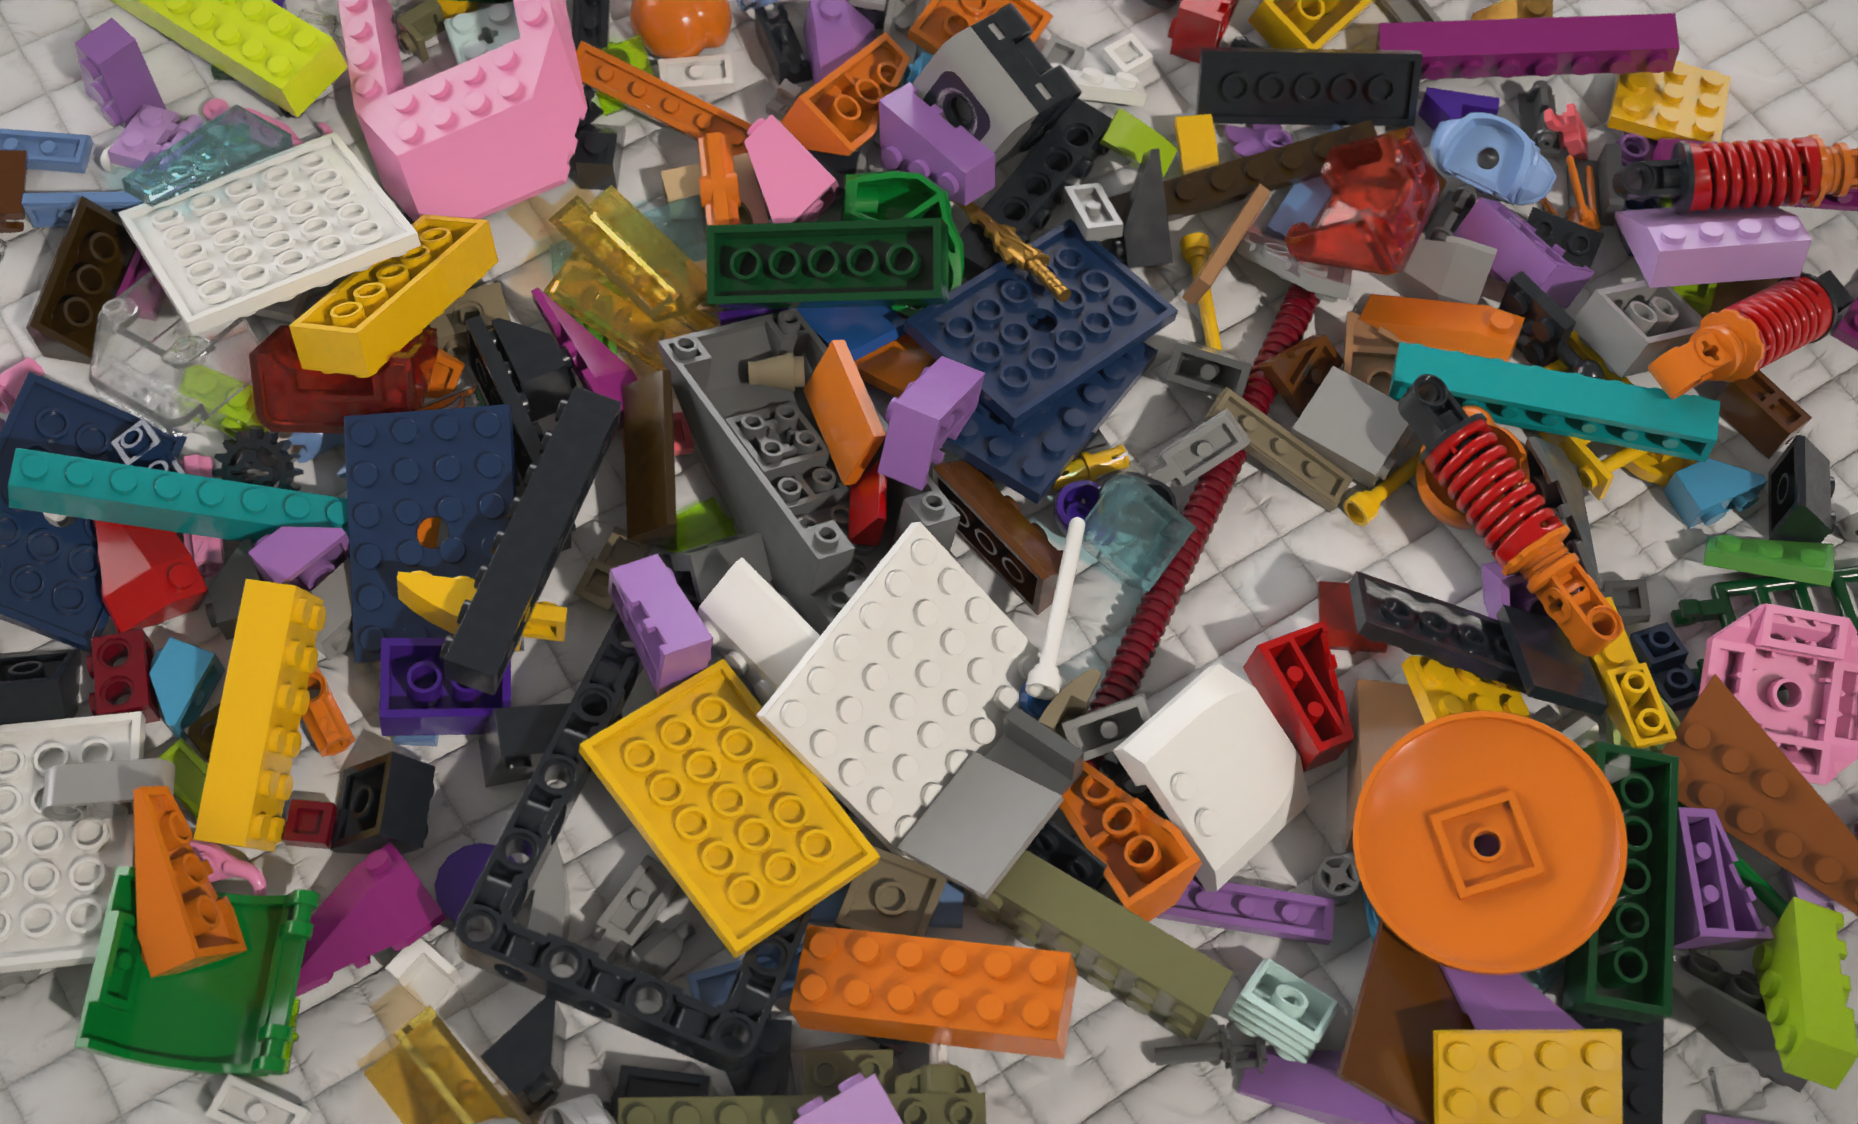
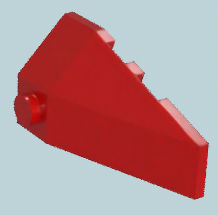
M93 520L98 543L97 560L98 564H100L102 577V601L118 633L144 629L199 609L209 589L191 554L175 532Z

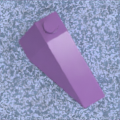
M1266 1050L1268 1065H1263V1073H1259L1258 1067L1245 1068L1238 1094L1326 1124H1419L1336 1077L1343 1051L1314 1050L1307 1063H1300L1283 1059L1275 1050ZM1255 1051L1249 1052L1247 1059L1256 1058Z

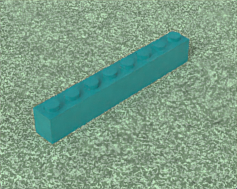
M1403 342L1399 343L1393 364L1388 396L1398 402L1420 375L1432 374L1443 380L1461 407L1468 405L1482 407L1491 414L1494 422L1702 462L1707 461L1717 442L1720 401L1706 399L1699 395L1683 394L1671 400L1665 391L1660 388L1641 387L1625 384L1618 380H1603L1587 377L1579 373H1565L1536 365L1527 366L1506 362L1498 358L1489 359L1468 355L1460 351H1446L1426 347L1422 344Z
M22 448L15 449L8 483L9 508L234 541L250 538L254 544L263 536L274 533L280 527L342 528L349 538L348 503L346 498Z

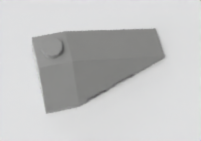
M1344 223L1340 227L1333 251L1339 255L1353 258L1354 265L1403 297L1478 304L1498 250L1461 237L1447 236L1445 242L1425 239V234L1421 232H1411L1410 237L1392 235L1386 228Z

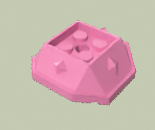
M1767 603L1760 604L1707 639L1699 696L1713 675L1716 674L1810 784L1827 785L1838 776L1839 772L1858 759V632L1850 618ZM1781 685H1784L1789 692V700L1786 705H1782L1777 698V691Z

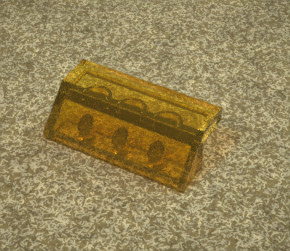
M612 185L589 205L576 195L548 219L549 223L654 323L687 315L707 298V274Z
M589 238L575 248L543 291L561 308L657 371L666 370L657 347L658 341L714 328L719 324L717 320L592 238Z
M428 1006L393 1034L400 1044L363 1072L402 1124H475L495 1118H513L519 1123L524 1124L431 1006Z

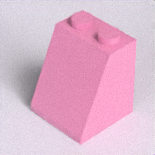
M772 114L766 120L763 117L758 119L748 129L747 135L749 137L744 143L773 223L815 222L842 195L843 191L837 180Z

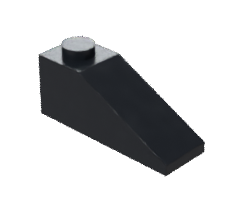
M1159 148L1151 149L1143 154L1121 218L1124 224L1122 237H1118L1117 240L1112 242L1113 255L1130 270L1165 266L1173 263Z

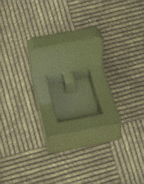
M426 0L421 4H417L408 12L396 18L401 33L397 36L399 43L409 55L414 53L422 63L429 59L425 42L446 30L442 8L436 0Z

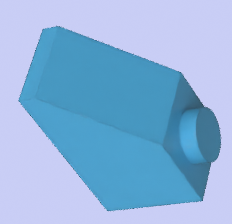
M169 637L164 648L159 649L154 655L149 674L167 726L178 740L182 737L186 742L188 736L183 729L200 717L225 669L215 653Z

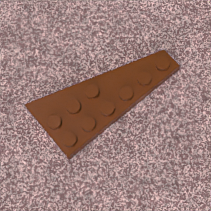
M1714 674L1675 731V741L1668 742L1661 752L1679 757L1678 802L1687 808L1715 809L1726 833L1858 916V839L1720 678Z

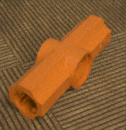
M720 132L707 133L704 137L698 139L699 161L702 176L699 177L702 209L706 212L707 225L741 224L738 207H741L738 174L734 171L731 137Z
M317 665L315 671L309 675L307 690L319 689L321 691L316 698L310 700L306 714L301 717L321 757L335 756L347 750L356 740L325 677Z

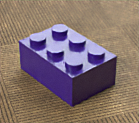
M381 638L379 712L381 735H482L494 708L511 707V660L495 695H491L445 679L444 661L440 660V652L446 638Z

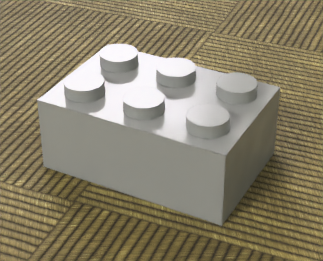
M1642 280L1595 290L1574 317L1576 321L1574 330L1579 334V339L1586 346L1593 348L1604 360L1605 366L1612 373L1623 378L1649 371L1647 367L1659 356L1676 346L1680 347L1688 343L1690 337L1699 329L1700 321L1703 318L1671 286L1650 288L1647 281Z

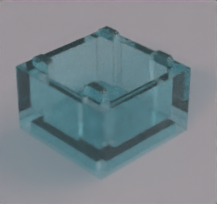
M1118 474L1085 518V531L1081 547L1127 586L1149 592L1196 527L1140 478Z

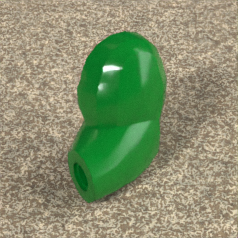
M886 171L845 175L841 221L942 218L948 225L949 293L961 286L964 271L963 242L952 220L947 190L921 173ZM929 305L889 307L894 312L909 318Z

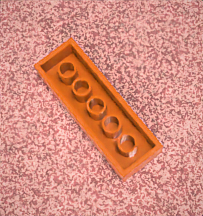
M807 925L789 1010L803 1029L1064 1059L1078 972L1070 952Z

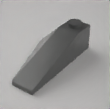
M1536 436L1529 437L1526 440L1524 449L1530 469V482L1536 487L1534 494L1529 498L1535 495H1542L1545 498V504L1540 509L1552 508L1555 516L1557 515L1561 522L1570 528L1571 531L1563 543L1569 550V553H1575L1580 559L1578 563L1593 578L1600 590L1601 584L1578 468L1575 463L1569 461L1562 448Z

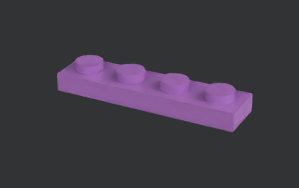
M1193 877L1178 902L1157 916V918L1329 945L1332 941L1335 899L1226 882L1218 891L1206 892L1198 878Z

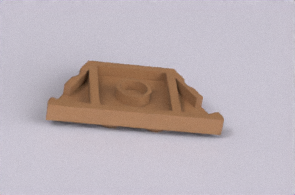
M1347 311L1343 371L1388 396L1393 364L1399 343H1413L1398 339L1394 333L1381 326L1377 329L1360 320L1359 314Z

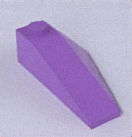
M809 0L803 33L815 85L877 39L874 25L846 0Z
M1439 964L1462 1012L1469 1016L1475 1030L1585 1029L1520 974L1502 976L1479 975L1458 971Z

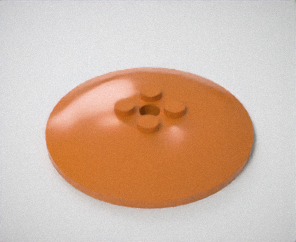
M1471 711L1444 716L1425 723L1402 737L1385 752L1369 774L1358 799L1353 825V853L1359 880L1367 899L1384 924L1402 942L1422 956L1445 967L1472 974L1502 976L1533 971L1555 963L1583 945L1596 932L1616 902L1623 883L1627 862V833L1624 817L1611 784L1598 765L1575 742L1546 724L1524 716L1497 711ZM1480 835H1491L1499 843V852L1490 857L1482 856L1476 851L1474 840Z

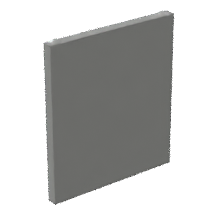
M973 752L898 845L897 849L903 856L913 859L977 894L978 897L987 900L1064 800L1059 793L981 754Z

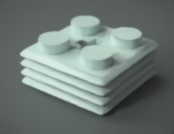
M511 1L503 4H494L491 7L470 13H461L456 17L444 20L447 37L457 65L520 39L515 7Z
M1267 958L1263 959L1228 1014L1242 1033L1252 1037L1259 1036L1274 1046L1276 1053L1283 1059L1307 1063L1340 1005L1335 999Z

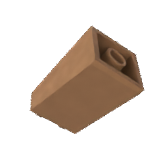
M1357 679L1349 705V718L1354 739L1348 745L1346 850L1353 851L1355 811L1360 793L1372 769L1385 752L1398 740L1425 724L1408 684Z

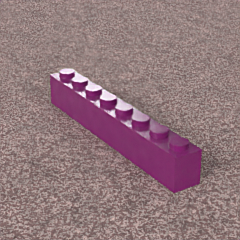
M1675 13L1379 23L1376 50H1420L1423 53L1420 79L1439 80L1448 78L1475 79L1479 77L1511 78L1514 76L1547 77L1551 75L1574 74L1583 76L1605 73L1668 72L1674 69L1680 45Z

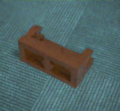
M0 150V233H17L24 230V222H7L5 220L25 219V211L21 202L26 188L28 163L26 150Z
M1757 370L1754 375L1747 379H1737L1734 382H1730L1716 399L1720 401L1719 414L1768 460L1784 444H1789L1812 419L1807 412L1760 370Z

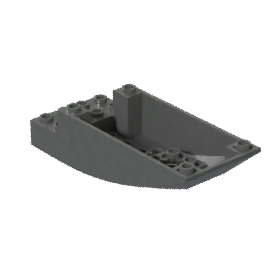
M796 308L658 341V350L666 370H671L672 387L683 414L741 533L762 534L772 576L771 584L777 593L785 595L796 607L797 613L820 636L911 523L921 522L964 569L950 551L961 515L929 475L927 476L928 482L922 491L887 477L886 521L880 544L877 547L854 544L848 540L851 485H843L804 394L803 389L805 387H795V391L760 385H749L748 362L793 352L794 356L803 355L806 386L827 347ZM876 410L878 417L882 423V426L887 434L889 425L880 415V413ZM885 439L865 471L881 459ZM851 562L861 564L865 572L861 575L849 572Z

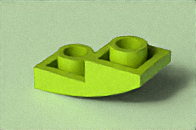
M1121 108L1114 114L1100 141V144L1130 160L1128 165L1136 170L1139 169L1144 153L1151 149L1159 148L1163 178L1178 151L1162 135Z

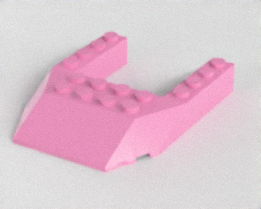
M338 0L354 109L383 188L414 222L423 214L481 219L566 183L570 171L569 161L575 153L578 143L575 137L579 120H584L587 103L565 0H513L520 39L406 88L392 5L387 0Z

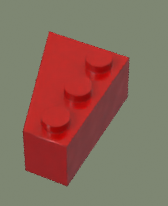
M1327 620L1258 644L1243 666L1252 685L1257 689L1300 755L1303 772L1337 760L1354 739L1344 692L1339 690L1335 673L1337 668L1335 654H1331L1327 634L1329 627Z

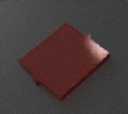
M1319 581L1318 622L1327 620L1329 627L1327 638L1330 650H1345L1351 655H1354L1357 651L1386 653V643L1381 641L1373 642L1358 634L1349 582Z

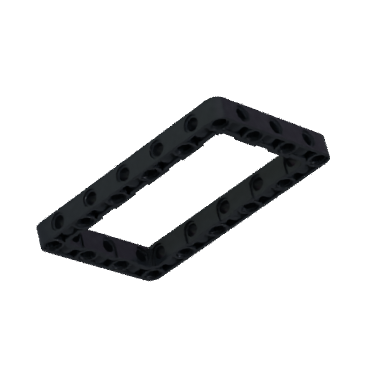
M663 550L650 554L649 556L658 554L665 566L671 568L677 584L698 614L701 603L697 601L690 571H674L670 556L674 552ZM617 613L457 919L455 926L456 952L468 964L716 1069L726 1072L739 1071L748 1064L816 905L746 951L726 1002L723 1005L718 1004L717 1007L683 994L684 989L635 968L630 972L599 958V953L548 932L547 936L514 923L592 771L579 753V745L616 723L644 668L635 647H625L620 644L632 641ZM595 709L602 712V715L589 716L584 711ZM557 779L562 780L567 785L563 788H553L547 782ZM828 789L853 821L855 815ZM513 853H522L528 856L529 860L524 863H514L508 859V856ZM481 929L488 932L490 937L484 941L477 942L468 938L467 935L473 930ZM763 956L770 957L776 962L777 967L773 969L763 968L756 959ZM562 964L568 965L575 973L569 977H558L553 974L552 968ZM642 1000H650L658 1006L659 1010L650 1014L643 1013L637 1008L636 1003ZM729 1035L736 1036L743 1043V1047L736 1050L728 1049L721 1042V1038Z

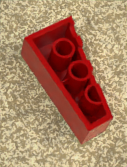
M1182 0L1178 8L1177 17L1174 16L1167 37L1172 39L1170 54L1199 64L1201 47L1220 46L1239 0Z

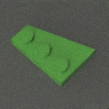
M1731 535L1708 536L1703 565L1831 587L1834 574V549L1831 543L1745 539Z

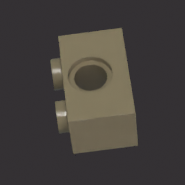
M500 282L466 290L462 297L456 299L445 309L442 315L436 317L430 323L435 345L455 358H459L468 353L465 326L467 319L481 315L487 329L493 328L491 320L496 318L511 321Z

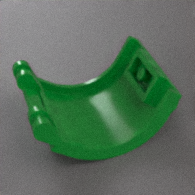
M131 866L116 867L74 1048L129 1063L190 1073L221 1076L231 1074L242 1077L284 1075L287 1060L283 1059L285 1044L290 1043L293 1027L289 1025L306 940H311L314 928V925L310 923L312 910L318 908L320 894L303 889L293 890L288 895L271 896L216 892L219 898L227 895L231 902L247 951L181 973L151 978L149 969L142 959V948L137 935L136 871Z

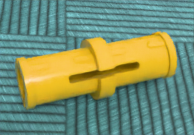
M1119 444L1116 447L1090 454L1088 451L1079 454L1078 459L1073 460L1061 474L1064 476L1059 477L1052 485V489L1057 491L1069 483L1082 480L1095 482L1098 476L1129 468L1128 455L1121 457L1123 453H1126L1125 447Z

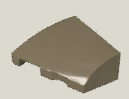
M1092 668L1073 679L1053 698L1038 721L1067 740L1061 723L1087 713L1091 704L1089 699L1100 681L1102 672Z

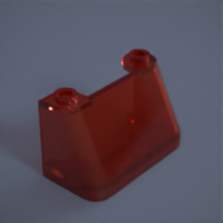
M1411 126L1330 149L1322 166L1321 174L1324 183L1330 187L1333 195L1316 228L1311 229L1304 222L1293 224L1290 227L1284 240L1291 255L1301 262L1383 276L1403 272L1439 194V183L1436 173Z
M280 325L249 353L255 411L259 422L265 428L275 432L345 434L344 416L422 411L438 354L437 328H424L423 332L409 341L400 352H395L379 368L376 374L366 378H358L355 375L324 374L321 371L302 369L289 325Z

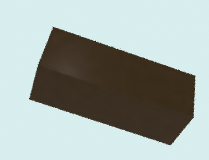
M81 196L77 201L26 329L44 357L97 366L101 364L120 313L116 312L113 302L137 246L123 226L120 217L84 196Z
M661 370L623 386L627 539L666 550H678L671 370Z

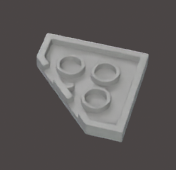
M1249 231L1245 233L1240 241L1237 253L1244 256L1245 260L1259 264L1278 274V277L1282 280L1295 283L1308 291L1315 292L1314 296L1320 300L1327 302H1337V299L1347 300L1351 286L1353 258Z

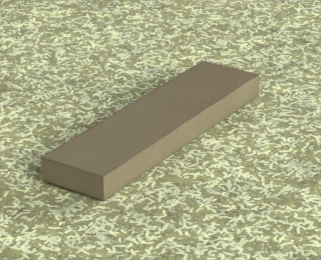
M1226 386L1216 398L1203 421H1208L1228 408L1251 439L1250 444L1243 448V450L1329 512L1336 509L1353 478Z

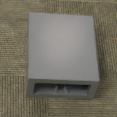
M1332 366L1291 432L1353 479L1371 489L1379 478L1384 481L1388 478L1397 462L1393 455L1398 447L1406 449L1415 435L1410 425L1401 417L1398 410V401L1335 366Z

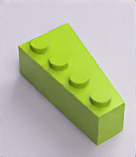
M1793 896L1772 931L1775 939L1767 941L1765 944H1760L1756 948L1752 958V967L1756 972L1760 986L1759 991L1763 996L1767 1019L1772 1028L1775 1047L1778 1050L1784 1072L1837 1090L1858 1058L1854 1009L1846 1007L1849 992L1851 991L1850 976L1841 974L1840 960L1844 961L1848 956L1847 945L1845 941L1839 940L1837 936V931L1844 927V917L1842 913Z

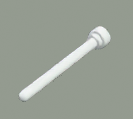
M1080 517L1071 519L1069 523L1040 662L1028 673L1025 690L1029 695L1038 699L1053 700L1060 692L1062 678L1059 675V669L1056 667L1085 531V521Z

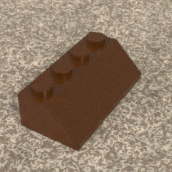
M964 460L940 463L933 468L934 483L961 515L956 532L1039 615L1053 602L1063 550L1058 551L1048 541L1047 534L1043 528L1035 522L1030 523L1021 514V509L1017 502L1009 495L1004 496L994 486L991 476Z

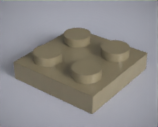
M873 846L880 855L879 861L876 865L852 880L836 918L835 927L925 937L948 879L920 863Z

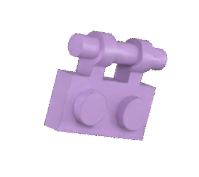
M143 104L109 149L110 162L146 172L151 164L155 163L154 167L159 173L167 174L172 167H177L184 158L183 151L185 148L193 145L200 136L199 129L203 125V120L199 116L191 114L186 121L180 122L177 112Z

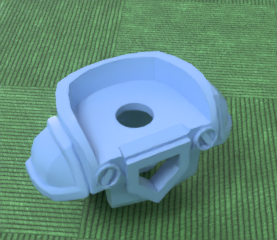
M1470 113L1462 119L1440 122L1433 133L1430 143L1431 154L1441 172L1450 177L1455 176L1462 183L1470 184L1477 191L1494 198L1497 197L1504 203L1516 204L1517 206L1537 203L1551 191L1557 178L1550 163L1539 153L1541 149L1535 146L1536 142L1531 140L1517 125L1502 117L1488 113ZM1486 148H1493L1499 153V162L1492 169H1483L1477 162L1479 153Z

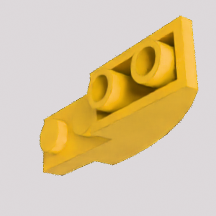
M398 571L397 576L399 600L427 621L452 634H456L460 624H457V618L463 602L466 599L472 601L477 589L474 588L475 580L467 576L447 578L433 576L425 571H413L411 573ZM547 601L537 602L515 651L520 652L522 637L564 642L567 626V607H559Z
M1606 597L1612 608L1617 611L1612 597ZM1623 628L1622 634L1596 656H1588L1609 705L1605 711L1632 748L1640 749L1673 742L1676 739V735L1646 662L1638 663L1626 631Z

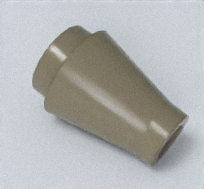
M793 352L759 361L748 362L749 385H760L795 391V387H805L803 355L794 356Z

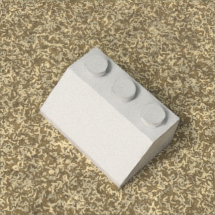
M742 557L733 564L698 609V616L713 637L712 646L722 654L737 676H743L754 687L755 694L764 704L767 703L820 637Z

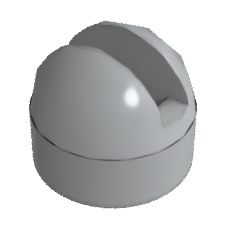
M1857 512L1836 522L1841 535L1846 540L1858 543V536L1856 534L1858 532Z

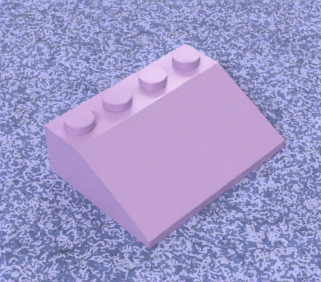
M1754 205L1750 209H1741L1738 206L1734 210H1727L1723 207L1719 211H1713L1709 208L1707 211L1696 210L1684 215L1676 214L1673 207L1616 211L1614 216L1650 288L1797 277L1801 274L1812 241L1797 215L1780 208L1770 207L1769 205L1760 209L1754 207Z

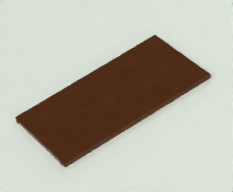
M1380 919L1336 1077L1419 1124H1434L1433 1030H1475L1469 1016L1462 1012L1439 964L1407 946Z

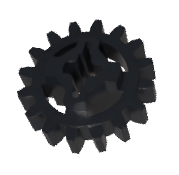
M255 428L250 430V434L247 431L236 432V441L233 439L224 440L222 444L227 453L215 454L214 458L221 462L222 466L212 470V475L221 476L223 480L273 487L279 481L277 488L300 491L301 486L294 482V477L304 474V470L294 468L293 463L301 457L300 454L288 453L287 450L292 444L290 440L277 442L279 432L269 431L264 434L263 428ZM242 454L241 460L237 463L239 456ZM257 469L261 470V472H269V474L260 476L255 475V473H248L247 470Z

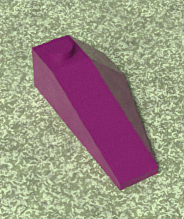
M535 288L531 291L533 301L558 345L566 348L573 364L572 369L582 386L586 390L622 402L620 425L617 431L624 428L623 386L639 379H637L633 370L541 289Z
M391 842L381 849L370 853L364 861L356 865L311 916L310 923L314 925L311 940H306L295 997L328 983L333 977L334 972L351 964H354L357 969L370 964V956L392 946L395 952L410 946L447 919Z

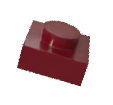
M291 799L282 839L284 843L288 846L329 849L337 814L336 805L330 802Z

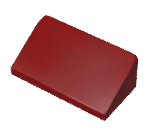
M880 460L861 475L856 485L850 486L848 540L854 544L878 547L881 541L886 521L887 476L878 473Z

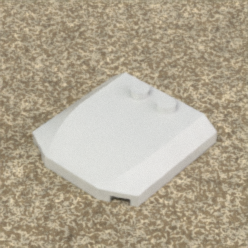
M1220 664L1209 666L1113 750L1135 785H1147L1171 823L1179 828L1201 860L1202 865L1195 875L1206 892L1218 891L1310 803L1302 762L1297 750L1257 689Z

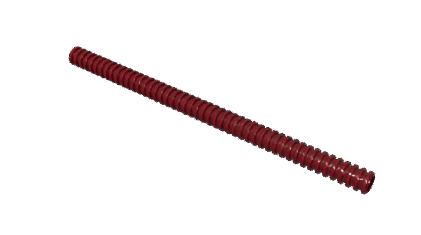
M1295 283L1289 286L1288 293L1280 305V310L1277 312L1275 320L1271 324V329L1262 343V348L1258 351V356L1253 362L1242 397L1265 415L1268 414L1269 407L1273 404L1274 397L1278 391L1261 370L1260 365L1262 362L1303 340L1304 333L1307 331L1313 314L1317 310V305L1321 301L1314 296L1315 292L1308 291ZM1240 450L1198 477V482L1194 485V491L1190 494L1189 501L1185 504L1184 511L1179 517V522L1175 525V531L1171 534L1170 541L1165 546V552L1162 553L1160 562L1156 565L1155 572L1150 578V583L1146 586V593L1142 595L1141 603L1136 607V614L1132 616L1131 624L1126 628V635L1121 638V645L1116 649V656L1111 659V667L1107 668L1105 672L1106 677L1100 682L1101 688L1095 693L1096 699L1091 701V710H1088L1087 713L1136 696L1135 691L1141 686L1140 680L1146 675L1145 669L1150 666L1151 658L1156 654L1155 648L1161 643L1160 637L1164 636L1166 632L1165 627L1170 624L1171 616L1176 611L1175 606L1179 604L1180 596L1185 592V585L1190 581V575L1194 572L1195 565L1200 560V554L1204 551L1209 535L1214 530V524L1217 523L1219 514L1223 510V505L1227 502L1228 495L1233 489V484L1237 481V475L1241 472L1242 465L1246 461L1249 453L1245 450ZM1109 753L1086 760L1085 762L1100 771L1099 767L1105 761L1104 756Z

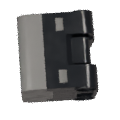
M1013 3L1003 6L996 13L952 36L938 49L913 82V85L918 89L916 95L929 106L934 104L939 106L944 111L942 117L955 128L959 126L965 128L995 154V167L1037 144L1082 94L1081 89L1062 65L1053 68L1029 36L1032 34L1033 29Z

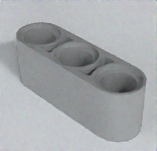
M158 758L52 766L45 773L41 813L44 817L55 821L134 816L133 790L140 786H168L174 797L176 767L172 762Z

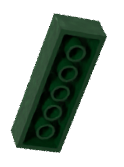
M942 218L706 225L707 305L717 310L949 304L948 225Z
M1596 741L1582 750L1601 769L1618 799L1627 833V862L1621 889L1608 916L1583 945L1565 956L1563 1009L1648 1024L1672 1017L1679 757Z

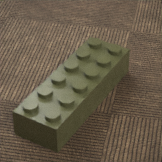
M1027 850L1022 853L987 900L978 897L977 894L972 892L970 905L975 908L974 912L981 919L994 925L997 922L1013 930L1011 933L1018 941L1029 947H1034L1036 944L1044 950L1070 952L1076 969L1088 975L1087 980L1093 986L1104 992L1115 991L1126 998L1125 1002L1130 1008L1143 1015L1152 1013L1165 1021L1164 1026L1170 1032L1181 1038L1190 1036L1197 1040L1234 974L1233 971Z

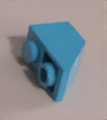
M1708 458L1706 462L1700 461L1675 472L1663 489V492L1689 529L1701 523H1704L1705 526L1712 525L1721 520L1727 514L1726 512L1737 508L1738 511H1743L1753 506L1760 499L1758 494L1768 481L1764 475Z

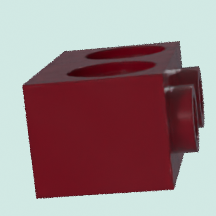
M139 629L91 638L92 654L87 655L86 662L88 673L91 679H94L95 692L89 694L92 715L141 711L146 718V723L160 721L159 701L149 674L155 650L153 643L144 630ZM127 657L121 665L113 666L119 658ZM131 694L126 702L115 705L120 697Z

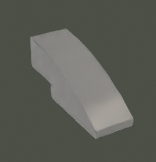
M556 840L526 899V902H533L528 928L545 936L549 932L568 940L570 893L565 865ZM525 854L522 863L529 860V857Z

